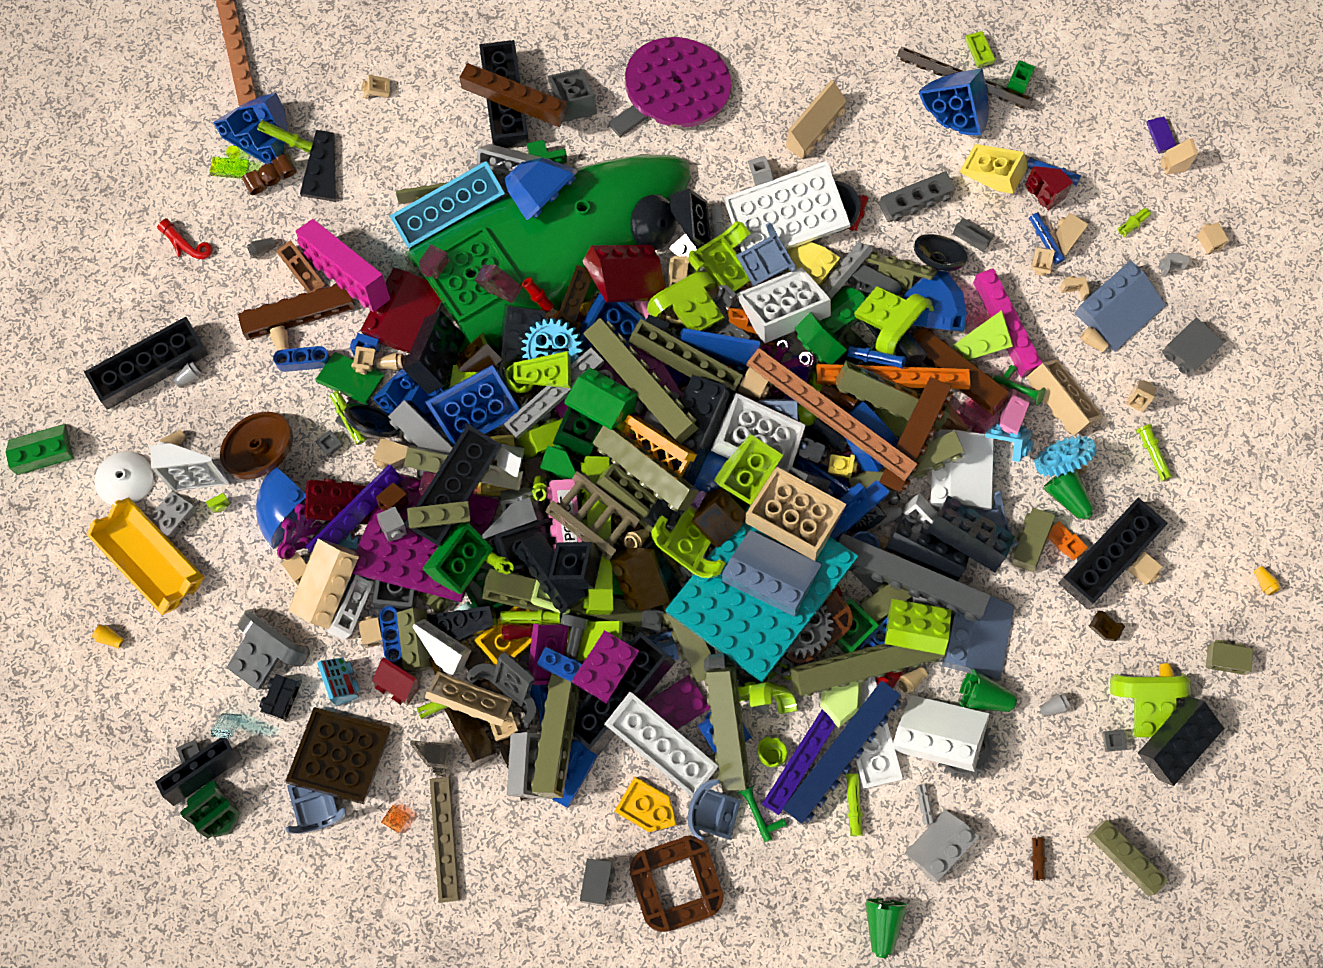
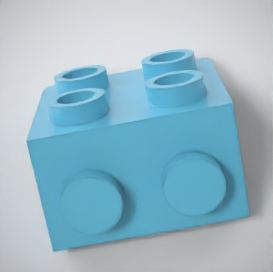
M1000 422L994 424L986 432L985 437L1014 442L1012 461L1020 462L1032 451L1034 441L1031 440L1032 430L1027 429L1025 426H1020L1019 432L1016 435L1012 432L1011 434L1005 432L999 426Z

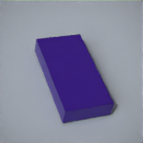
M1165 116L1147 121L1146 124L1158 154L1164 153L1176 146Z

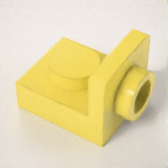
M831 454L827 474L850 478L852 472L856 473L857 461H854L855 455L851 454L850 457Z

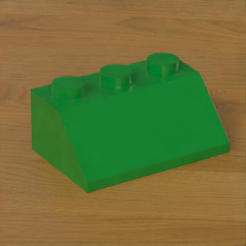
M848 286L843 287L831 298V316L820 321L837 335L843 325L852 327L860 321V319L855 317L854 313L865 301L866 297L856 289Z
M589 368L578 376L564 404L606 428L613 430L628 415L635 412L637 393Z
M66 424L9 439L5 450L9 469L16 475L74 459Z
M555 444L553 447L547 446L540 468L545 473L560 480L572 479L577 471L580 473L575 460L564 447Z
M469 523L454 524L422 569L435 582L458 594H462L493 548Z

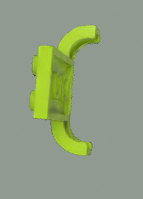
M736 221L725 232L696 251L691 250L688 261L697 272L705 269L718 286L727 285L736 292L748 284L750 280L738 261L734 248L741 244L751 233L742 222Z
M704 271L695 272L660 291L649 300L646 309L649 315L660 318L666 310L672 307L686 329L704 331L724 319V316L705 290V288L712 290L716 287V283L710 274Z
M876 286L854 314L856 318L881 329L876 341V351L896 355V345L901 337L926 308H929L932 312L934 308L930 299L919 294H913L905 300Z
M690 507L687 511H684L677 519V524L670 533L665 527L668 520L661 516L651 532L656 545L699 577L714 578L720 575L726 563L720 559L708 561L702 558L711 542L691 522L696 512Z
M1182 673V676L1129 677L1114 674L1110 678V694L1118 697L1134 698L1133 734L1135 737H1152L1176 710V698L1191 695V679L1185 673Z
M748 682L744 683V687L738 688L740 702L750 701V707L772 704L773 697L777 703L779 714L798 711L796 698L793 692L786 686L772 682L759 684Z

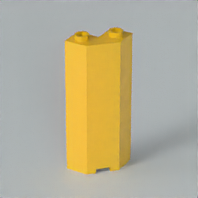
M129 497L115 501L111 505L108 516L101 519L97 518L90 523V528L86 535L161 615L177 609L182 604L180 600L188 593L192 595L196 592L205 578Z

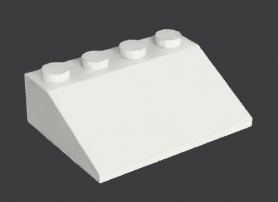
M802 267L737 293V298L755 332L764 343L796 331L794 328L810 312L819 320L831 316V299Z
M735 393L718 429L711 451L729 459L751 434L783 454L777 467L789 472L790 467L793 465L805 425Z
M953 430L936 431L933 440ZM955 430L966 455L958 462L952 463L951 461L946 463L945 467L938 471L932 470L931 505L935 510H938L949 495L970 509L990 510L992 509L994 439L985 437V434Z
M168 442L150 445L151 469L172 491L230 485L229 479L211 457Z
M911 695L898 725L893 747L899 753L975 772L990 714Z

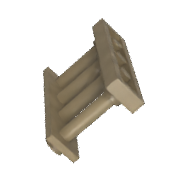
M577 471L572 478L576 482L560 503L552 501L545 512L583 542H593L603 552L602 557L609 561L616 551L613 544L629 525L635 528L640 520L636 513L625 509L593 484L586 474ZM583 488L591 494V497L576 515H571L566 511V507ZM599 500L607 508L594 525L588 528L582 523V519ZM614 512L623 520L607 540H603L598 536L597 532Z

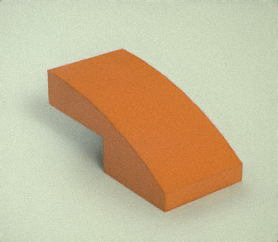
M728 308L730 323L742 330L757 334L744 309Z
M1060 521L1052 526L1048 539L1073 561L1088 548L1075 533L1072 535Z

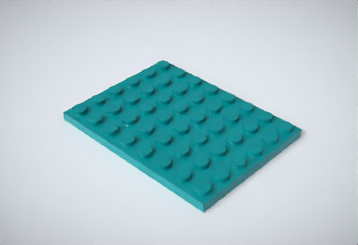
M749 504V506L745 509V512H746V513H747L748 509H749L750 506H751L750 504ZM745 518L741 528L721 546L715 547L706 558L708 561L720 559L726 563L720 575L714 578H702L693 574L666 608L665 612L763 683L856 562L858 556L829 537L815 560L822 564L794 617L724 583L722 580V573L729 560L750 530L797 552L746 524Z

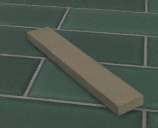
M450 776L432 778L429 780L438 902L460 901Z

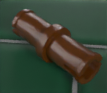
M826 383L820 390L822 395L833 400L837 405L841 404L853 410L859 404L858 399L842 393Z
M1032 838V856L1030 861L1033 862L1032 880L1034 881L1046 880L1045 862H1047V857H1045V838Z

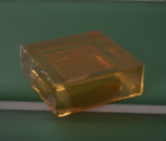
M392 805L381 823L399 834L410 816Z

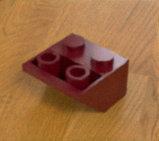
M1035 166L1032 168L1025 185L1028 192L1036 196L1039 204L1049 211L1065 199L1073 181L1062 169Z

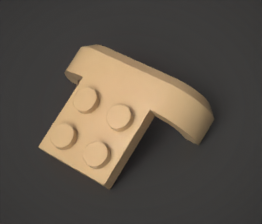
M675 255L670 259L668 287L687 277L689 256ZM717 284L712 290L705 288L712 300L719 293V286ZM672 307L666 310V321L670 323V326L685 327Z

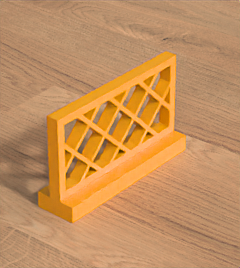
M632 415L627 416L625 420L627 425L623 432L629 435L631 429L634 430L637 438L634 441L642 447V441L649 440L652 449L648 450V452L653 453L657 459V451L663 449L667 459L661 462H667L668 467L673 471L672 461L680 460L682 464L679 470L674 472L682 477L690 461L694 462L697 454L641 418Z

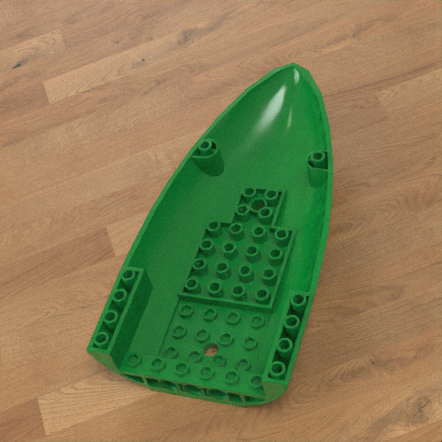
M640 154L605 160L575 168L577 170V173L574 175L576 179L568 186L565 184L557 192L559 196L552 202L549 200L541 207L542 212L535 219L531 217L526 220L509 194L441 230L409 249L405 254L414 267L418 266L468 341L471 343L483 332L499 349L505 304L542 309L537 302L531 299V295L522 286L524 280L532 278L536 285L545 291L546 297L554 304L553 309L559 311L576 265L586 268L582 261L591 245H638L630 227L631 214L635 205L641 198L653 194L661 195L670 202V194L686 190L690 180L688 161L675 155ZM585 208L586 211L581 212L579 209ZM469 271L477 273L473 278L467 277L466 274ZM593 279L583 303L599 292Z

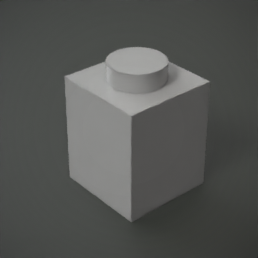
M396 507L377 514L379 525L388 542L398 540L406 535L404 522Z

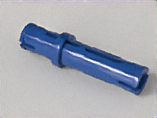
M1032 157L1029 158L1027 163L1028 168L1031 170L1035 166L1062 169L1075 186L1078 185L1081 175L1070 172L1064 167H1056Z
M1039 212L1031 215L1028 219L1036 230V236L1040 237L1048 249H1052L1048 243L1050 241L1056 251L1053 256L1055 265L1063 262L1066 258L1049 232V226L1045 225ZM1038 225L1041 226V228L1043 229V231H1044V233L1046 234V236H1044L1043 232L1041 231V229H1040V227H1039Z
M851 345L848 350L849 358L861 359L866 363L875 362L903 369L906 362V357L874 351L869 347L864 349Z

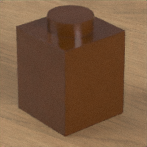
M393 482L376 496L378 507L382 511L396 507L397 511L400 512L409 504L407 491L402 486L398 487Z

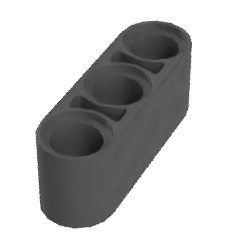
M861 264L847 280L852 287L868 295L876 286L895 295L901 291V286L897 281L864 264Z

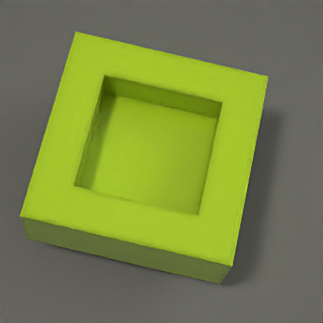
M224 493L206 501L213 513L222 512L231 504Z

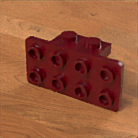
M324 479V481L308 480L306 486L305 517L307 519L332 521L366 486L354 485L351 481L338 483L334 479ZM373 510L359 524L367 525Z

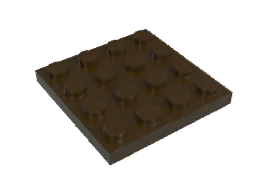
M314 707L285 780L286 784L364 805L391 728Z

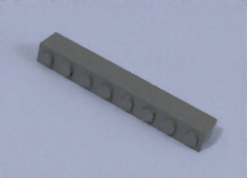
M842 533L839 543L858 556V559L851 567L854 572L862 575L864 573L868 574L877 582H887L896 590H906L913 597L925 598L932 605L938 606L939 604L946 607L945 609H951V613L956 614L958 612L963 614L967 620L979 621L983 617L991 595Z

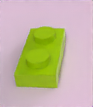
M983 31L966 35L965 41L977 68L994 64L995 58Z

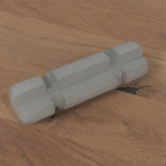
M927 784L917 785L916 790L917 794H919L920 810L923 813V824L934 823V816L931 814L930 796L927 795L929 792Z

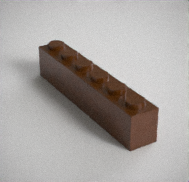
M467 63L459 77L461 89L559 128L567 115V103L565 101Z
M335 283L328 288H318L314 292L301 293L296 297L284 298L273 304H263L256 309H246L237 315L246 340H251L271 334L270 330L278 326H284L285 329L353 310L355 307L352 297L348 294L347 290L341 289Z
M920 327L912 335L926 352L927 356L923 363L930 368L969 369L970 388L958 390L993 416L1008 401L1009 392L1004 385L995 382L988 373H983L975 363L966 360L962 353L953 350L946 341L936 337L932 330Z
M931 376L896 446V449L917 463L911 472L914 474L920 464L917 462L920 455L924 456L928 445H926L928 438H933L937 428L934 426L937 420L941 421L945 413L943 407L946 402L950 403L954 394L951 392V385ZM885 468L879 483L902 494L903 490L907 491L911 480H909L911 473L904 481Z

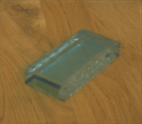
M222 713L211 729V737L231 738L242 722V714Z

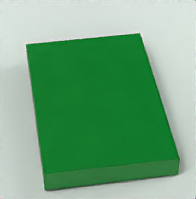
M334 352L316 377V383L334 391L339 390L341 394L367 405L385 378V374L375 369L372 370V373L367 372L366 375L356 373V370H353L351 367L354 362L353 359Z

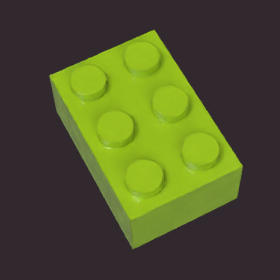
M892 599L888 612L884 644L944 655L949 641L951 609Z

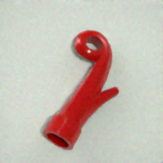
M168 218L163 219L158 224L157 229L170 240L178 257H181L180 249L196 259H205L212 254L213 248L208 242L200 243L195 250L177 231L174 224ZM205 247V248H206V251H205V252H201L202 248Z

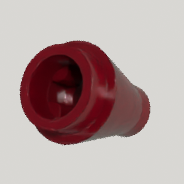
M514 623L502 625L503 641H508L509 643L531 637V625Z

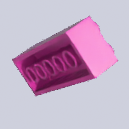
M311 219L296 230L297 242L303 250L301 252L303 257L307 261L310 260L318 270H322L330 280L336 281L341 289L347 290L353 299H358L364 308H369L374 312L390 300L383 274L317 221Z

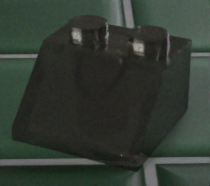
M410 741V745L432 773H435V776L447 777V774H452L455 758V749L452 744Z

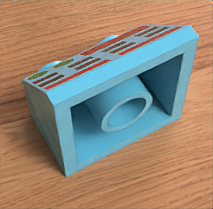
M342 657L317 662L330 701L338 706L359 698L357 692L360 691L357 680L353 681L351 673H354L350 661L347 662Z

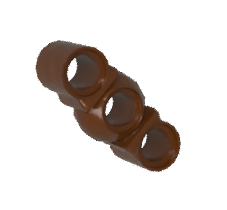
M282 154L275 160H272L273 163H266L258 171L255 169L242 176V180L250 195L261 193L267 189L266 186H273L281 178L284 180L296 174L297 169L289 154Z

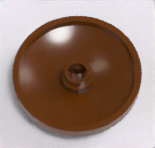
M258 412L245 417L232 427L222 442L220 460L223 467L233 477L243 480L259 478L270 473L283 462L293 443L292 428L283 416L274 412Z

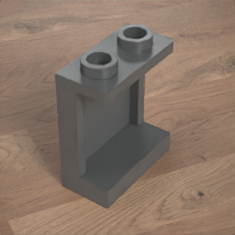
M1196 317L1163 349L1162 353L1168 361L1173 362L1182 374L1190 377L1224 344V341Z

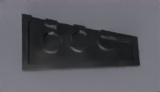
M316 130L300 196L336 202L334 132Z
M493 606L446 613L441 612L432 615L427 614L429 623L458 642L498 626Z

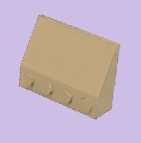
M776 466L748 509L746 524L815 561L829 539L846 504Z

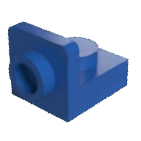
M357 333L356 338H353L350 344L353 356H355L356 346L375 349L376 352H379L381 348L379 339Z

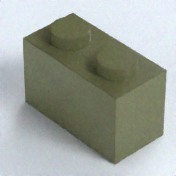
M1215 640L1207 646L1206 668L1246 675L1252 671L1253 649L1247 648L1245 644L1230 645L1226 641Z

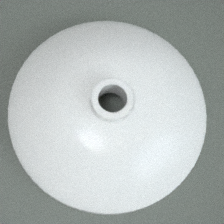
M119 452L109 456L101 463L95 475L96 491L110 505L117 500H123L128 497L137 504L147 496L153 484V471L150 464L144 457L134 452ZM123 473V476L118 478V474Z

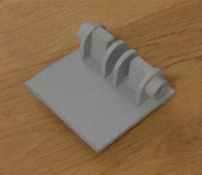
M171 491L155 511L152 512L149 519L161 532L171 539L173 536L176 537L181 530L178 525L181 528L184 527L180 524L182 521L186 524L188 523L184 518L189 521L195 515L194 511L196 508Z

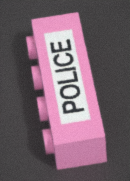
M572 479L551 480L548 487H546V498L550 499V503L552 501L560 503L575 485V482ZM577 496L566 507V511L571 515H576L578 512ZM548 514L549 518H552L553 523L550 526L551 537L555 539V544H553L554 551L557 542H582L581 539Z

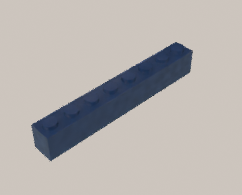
M881 680L782 809L801 825H804L805 822L809 824L816 815L813 812L817 806L821 808L827 801V793L830 790L834 791L840 784L838 779L841 775L844 774L846 776L853 766L850 763L854 758L859 759L865 751L863 747L867 742L871 743L877 735L875 732L879 726L883 727L889 720L887 715L890 711L893 710L895 712L902 703L900 701L901 695Z

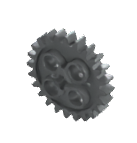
M827 606L820 607L813 616L819 623L812 624L809 622L797 637V640L787 650V656L794 652L795 658L798 657L799 653H802L803 658H805L806 653L809 652L813 657L814 650L820 653L821 646L827 647L825 640L830 641L831 636L829 634L833 633V628L829 627L833 625V620H828L831 617V613H825ZM807 635L811 638V641L805 642L801 639V636Z
M991 728L986 729L982 742L984 750L979 753L975 772L939 763L937 767L944 766V774L951 771L950 778L957 774L959 781L962 779V776H965L967 781H969L970 775L977 779L978 772L984 776L985 770L983 768L990 770L991 766L988 762H995L991 755H997L998 753L992 749L997 747L998 744L991 742L996 736L988 734Z

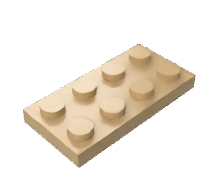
M441 672L436 673L425 696L426 699L434 703H440L453 710L464 712L471 717L480 718L488 721L490 724L502 726L513 700Z

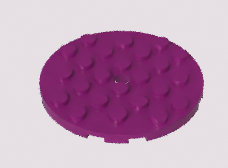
M664 37L652 40L634 52L627 63L625 71V89L632 104L644 116H650L656 119L657 123L666 126L673 124L681 125V127H693L712 120L721 112V109L727 104L729 99L731 77L724 61L708 46L688 38ZM674 79L680 80V81H683V82L679 84V83L674 82Z

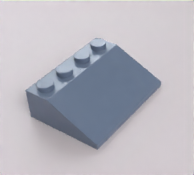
M1130 260L1078 307L1075 315L1088 327L1095 328L1104 340L1109 343L1108 346L1115 352L1166 305L1146 274Z
M750 530L729 560L722 573V580L724 583L795 617L822 564Z
M990 596L983 617L979 621L967 620L963 614L958 612L956 614L952 613L949 641L945 651L946 657H943L942 666L967 673H972L971 669L978 670L990 679L1000 681L1015 605Z

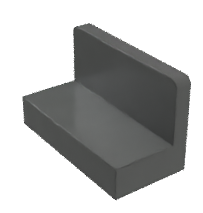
M962 218L956 224L952 233L982 252L986 250L994 237L965 218Z

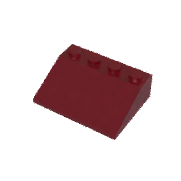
M591 245L582 261L606 303L649 301L657 293L666 289L660 258L652 245Z
M393 267L385 282L390 300L376 311L372 312L370 310L360 331L363 335L379 339L381 345L409 353L424 318L438 312L442 301L427 280L408 271Z

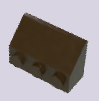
M623 547L609 559L628 609L645 611L672 600L653 549Z
M450 707L444 709L477 768L499 756L496 752L499 747L494 738L489 739L487 733L490 731L484 721L480 722L478 718L471 717L469 714L458 710H453Z

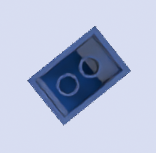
M860 402L849 413L896 448L898 441L894 433L865 402ZM845 438L862 471L879 472L884 467Z

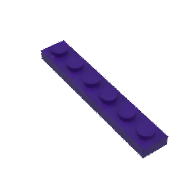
M388 464L305 547L312 554L318 538L339 544L378 505L376 496L393 482L398 485L403 478L393 466Z
M823 709L761 804L778 816L836 725Z

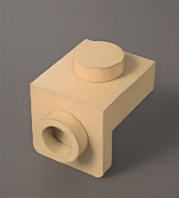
M1035 247L1031 269L1035 271V274L1045 276L1046 273L1051 274L1054 249Z
M1070 276L1063 280L1060 290L1061 293L1079 291L1081 301H1083L1090 294L1091 287L1087 283L1086 277L1075 278V276Z
M356 346L354 362L351 365L353 370H356V373L365 375L367 372L372 373L376 350Z
M509 712L505 717L502 726L490 724L496 742L511 737V734L519 733L517 728L521 727L518 716L513 717L512 712Z

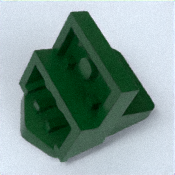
M210 781L188 798L186 802L188 806L180 812L182 817L194 825L196 831L207 839L231 834L241 814L234 802L224 794L219 785L214 781Z

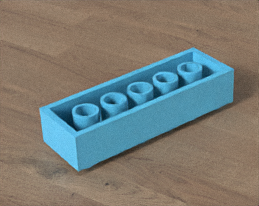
M487 161L391 214L390 218L408 249L502 197L505 193Z

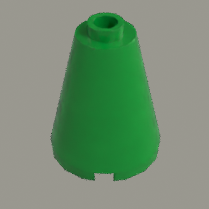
M1077 468L1074 469L1073 473L1069 471L1066 475L1061 473L1058 477L1054 476L1044 485L1043 489L1077 519L1083 518L1085 520L1093 514L1094 506Z
M971 669L972 673L965 675L959 693L963 694L962 700L959 699L961 707L1010 712L1016 707L1017 698L1007 688L978 670Z
M881 898L866 899L865 906L871 950L873 953H876V957L888 958V955L893 954L907 910V904L896 900L883 901L884 899Z

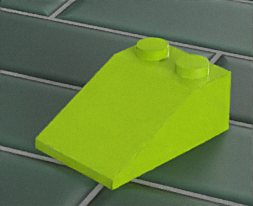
M750 434L725 462L714 481L722 488L751 505L783 457V454Z
M588 622L587 630H583L576 660L580 664L584 663L604 630L621 640L623 622ZM569 627L568 639H567V647H568V642H569V638H570V633H571L572 627Z

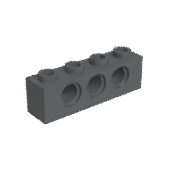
M944 171L881 196L879 206L887 222L893 220L897 222L908 214L915 215L923 208L930 209L936 203L951 200L956 188L947 171Z

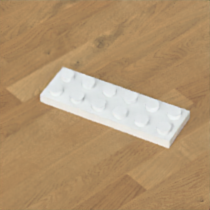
M874 676L868 677L867 681L862 682L861 706L877 686ZM851 717L847 722H845V725H847L853 717ZM887 723L883 727L879 726L875 731L877 735L874 740L864 745L863 749L865 751L859 759L855 758L863 789L903 780Z
M631 692L628 693L604 724L691 797H693L699 786L707 782L718 768L716 763Z

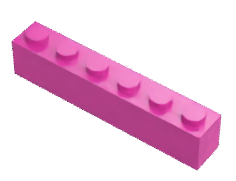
M994 268L976 275L973 285L990 318L1001 310L1003 311L1013 346L1006 348L1016 366L1020 377H1026L1039 367L1042 361Z

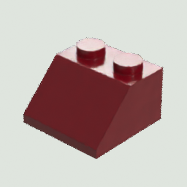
M384 657L381 659L372 680L376 685L375 689L382 694L389 693L392 695L391 699L399 705L404 703L408 706L421 687L415 677Z

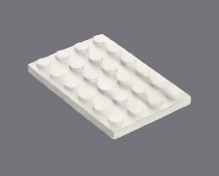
M827 161L724 197L732 225L736 221L742 222L751 233L739 244L742 252L770 237L766 228V224L769 222L773 225L786 250L850 228L848 217Z

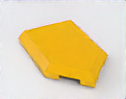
M637 777L633 778L614 810L615 813L647 832L677 825L670 797Z

